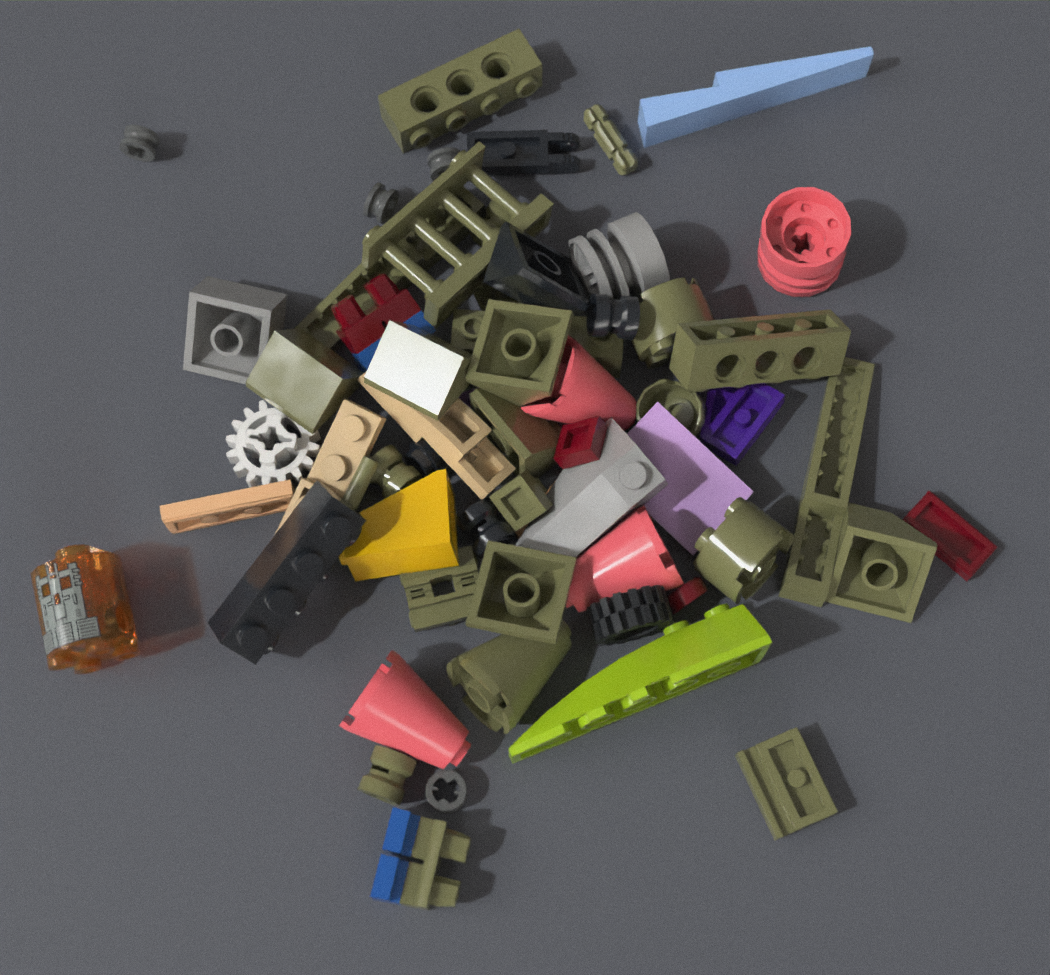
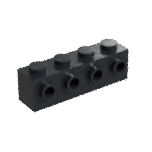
M317 480L208 621L219 643L256 665L263 655L271 652L276 646L280 632L290 619L296 618L303 611L307 597L317 584L324 582L330 576L334 568V562L346 547H350L356 542L361 534L362 526L367 520L349 502Z

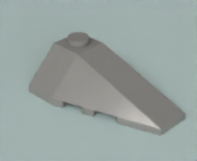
M611 417L605 422L608 429L600 460L566 468L561 471L546 495L553 505L543 514L529 522L515 546L577 558L633 510L652 499L668 483L636 443Z

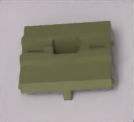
M471 545L458 548L459 566L401 573L399 575L401 585H404L411 627L414 628L415 632L448 624L450 627L454 626L456 622L467 619L479 575L476 554L472 550ZM445 581L447 583L453 581L455 592L434 597L432 586Z

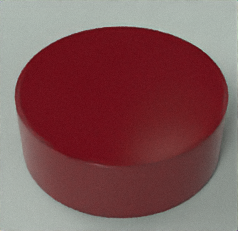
M700 577L693 578L667 596L672 615L709 590Z

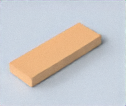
M291 479L161 505V520L171 533L176 534L280 513L287 510L295 493V488Z

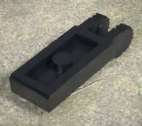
M519 130L467 133V151L479 141L485 145L482 170L488 175L548 174V171L556 175L577 173L580 168V159L577 156L569 154L548 155V149L555 153L576 151L580 146L579 136L572 132Z

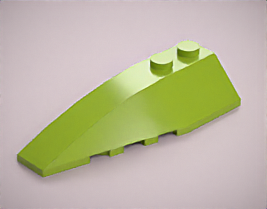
M727 603L716 606L704 613V620L689 625L687 620L674 623L663 630L664 636L621 657L583 682L543 714L508 748L510 760L514 764L760 663L772 644L769 634L743 604L731 609Z

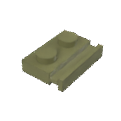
M797 727L736 753L737 762L774 841L838 813Z

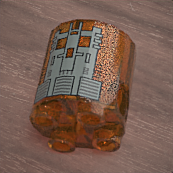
M85 544L71 545L57 550L54 560L36 567L30 573L48 669L50 671L74 667L75 674L77 675L89 674L102 669L101 661L109 659L123 661L140 655L121 556Z

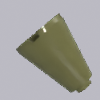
M562 619L556 645L500 634L454 657L448 662L446 666L448 678L453 688L461 683L467 693L461 700L479 721L495 732L503 727L504 734H508L520 721L572 646L570 640L571 630Z

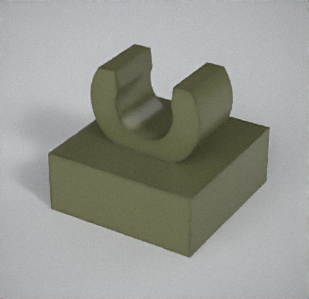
M527 469L489 496L514 532L543 514L553 505L545 494L548 490L539 478L536 477L534 479Z

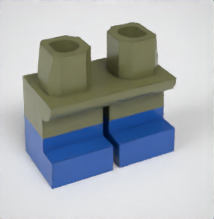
M392 807L382 850L386 854L423 862V864L381 854L370 897L376 901L428 911L430 905L436 907H456L461 881L438 876L442 858L466 864L471 837L449 829L448 823L445 821L429 819Z

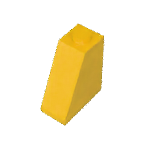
M437 470L361 511L360 514L367 520L362 526L361 534L356 542L350 547H346L339 556L341 565H348L355 581L459 566L455 493L447 470Z

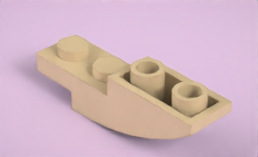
M366 372L358 378L357 381L416 443L424 438L481 500L489 495L516 469L487 438L492 429L459 398L437 421L365 384L364 376Z
M349 399L343 400L308 477L301 478L277 531L317 480L343 498L363 456L371 458L369 455L384 426L385 417Z

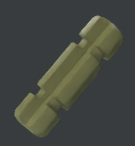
M595 104L585 110L584 122L590 131H595L593 136L609 160L615 161L613 166L622 176H626L638 168V158L632 149L626 148L628 143L613 121L607 120L609 115L603 106Z

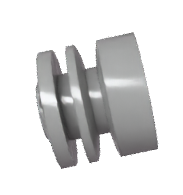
M638 212L609 223L607 228L608 240L602 232L594 229L587 233V239L580 235L568 241L569 258L573 263L572 266L578 275L588 302L592 293L607 294L613 301V299L618 300L621 296H630V292L641 303L643 302L640 295L642 292L670 280L665 256L651 226Z

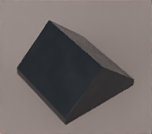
M505 221L500 228L483 282L522 304L571 310L573 314L585 312L590 306L578 275L572 266L571 259Z

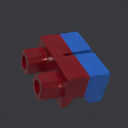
M385 273L379 274L364 285V288L375 303L366 311H362L353 295L347 296L331 307L335 319L340 326L336 333L345 342L354 357L353 361L357 368L364 373L371 363L389 320L414 325L430 334L436 331L423 318V311L408 290L398 289Z

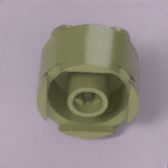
M685 277L677 278L642 292L640 295L643 302L640 303L639 327L636 337L631 342L638 359L645 362L648 369H655L671 360L670 355L673 351L678 323L715 320L698 280L692 278L691 283L688 284Z
M742 497L736 498L730 504L724 514L726 519L716 530L713 527H709L701 534L694 546L700 553L693 562L695 571L736 604H740L741 596L747 600L763 586L778 567L774 563L777 552L780 550L786 555L794 540V535L753 502H747Z

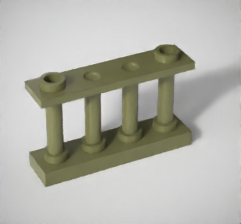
M480 141L469 151H460L453 158L445 172L383 226L376 225L370 229L362 241V265L369 269L380 258L384 257L425 293L426 303L423 318L434 328L442 324L454 313V309H458L485 284L483 280L500 231L499 227H491L457 198L454 193L470 181L511 216L510 224L534 238L548 226L554 204L542 193L530 204L527 202L521 203L482 170L485 145ZM441 205L483 241L482 247L474 255L471 253L464 254L425 219ZM413 231L455 267L454 273L445 281L442 279L436 281L399 249L396 244Z

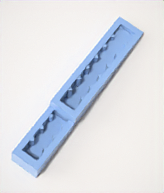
M872 47L715 72L713 87L640 99L638 125L644 148L865 78L874 56Z

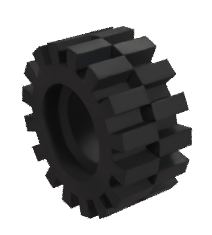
M650 585L643 586L637 590L633 588L625 593L618 592L613 594V597H605L600 599V602L592 603L586 609L596 645L611 646L615 643L623 644L629 640H638L640 637L653 635L654 632H661L666 627L675 623L665 588L663 586L660 587V585L652 587Z

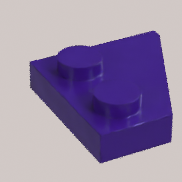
M765 383L750 384L741 388L722 387L709 389L705 404L706 421L701 429L700 442L711 452L737 466L785 403V395Z

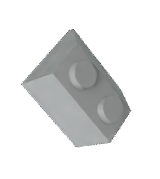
M210 276L204 278L189 291L183 370L246 385V380L274 330L284 329L287 294Z

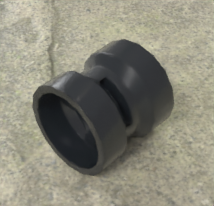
M592 293L586 316L588 335L591 337H605L610 332V334H615L618 339L633 340L636 337L640 321L638 298L621 296L618 300L613 299L612 301L607 294Z
M489 497L468 507L456 520V524L463 534L471 536L474 541L473 548L482 559L488 540L509 544L516 536V532H514L509 523L501 520L498 515V508Z

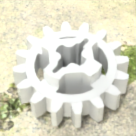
M264 400L259 401V411L256 413L247 407L243 409L247 419L244 422L233 420L231 423L237 435L226 436V442L229 447L233 448L226 455L231 464H236L233 470L237 477L242 478L247 475L246 482L249 487H255L259 482L265 485L294 479L299 483L301 478H303L301 472L304 469L310 471L314 464L310 457H317L320 451V446L315 443L321 439L318 430L311 434L275 407L268 408ZM287 424L294 427L301 434L302 438H298L295 433H288ZM246 454H251L252 458H259L261 467L258 468L247 459Z

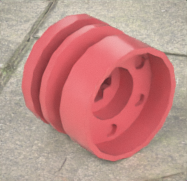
M796 187L779 194L767 206L761 222L758 268L764 280L776 291L792 297H810L826 291L838 279L851 237V218L844 204L827 191L815 187Z

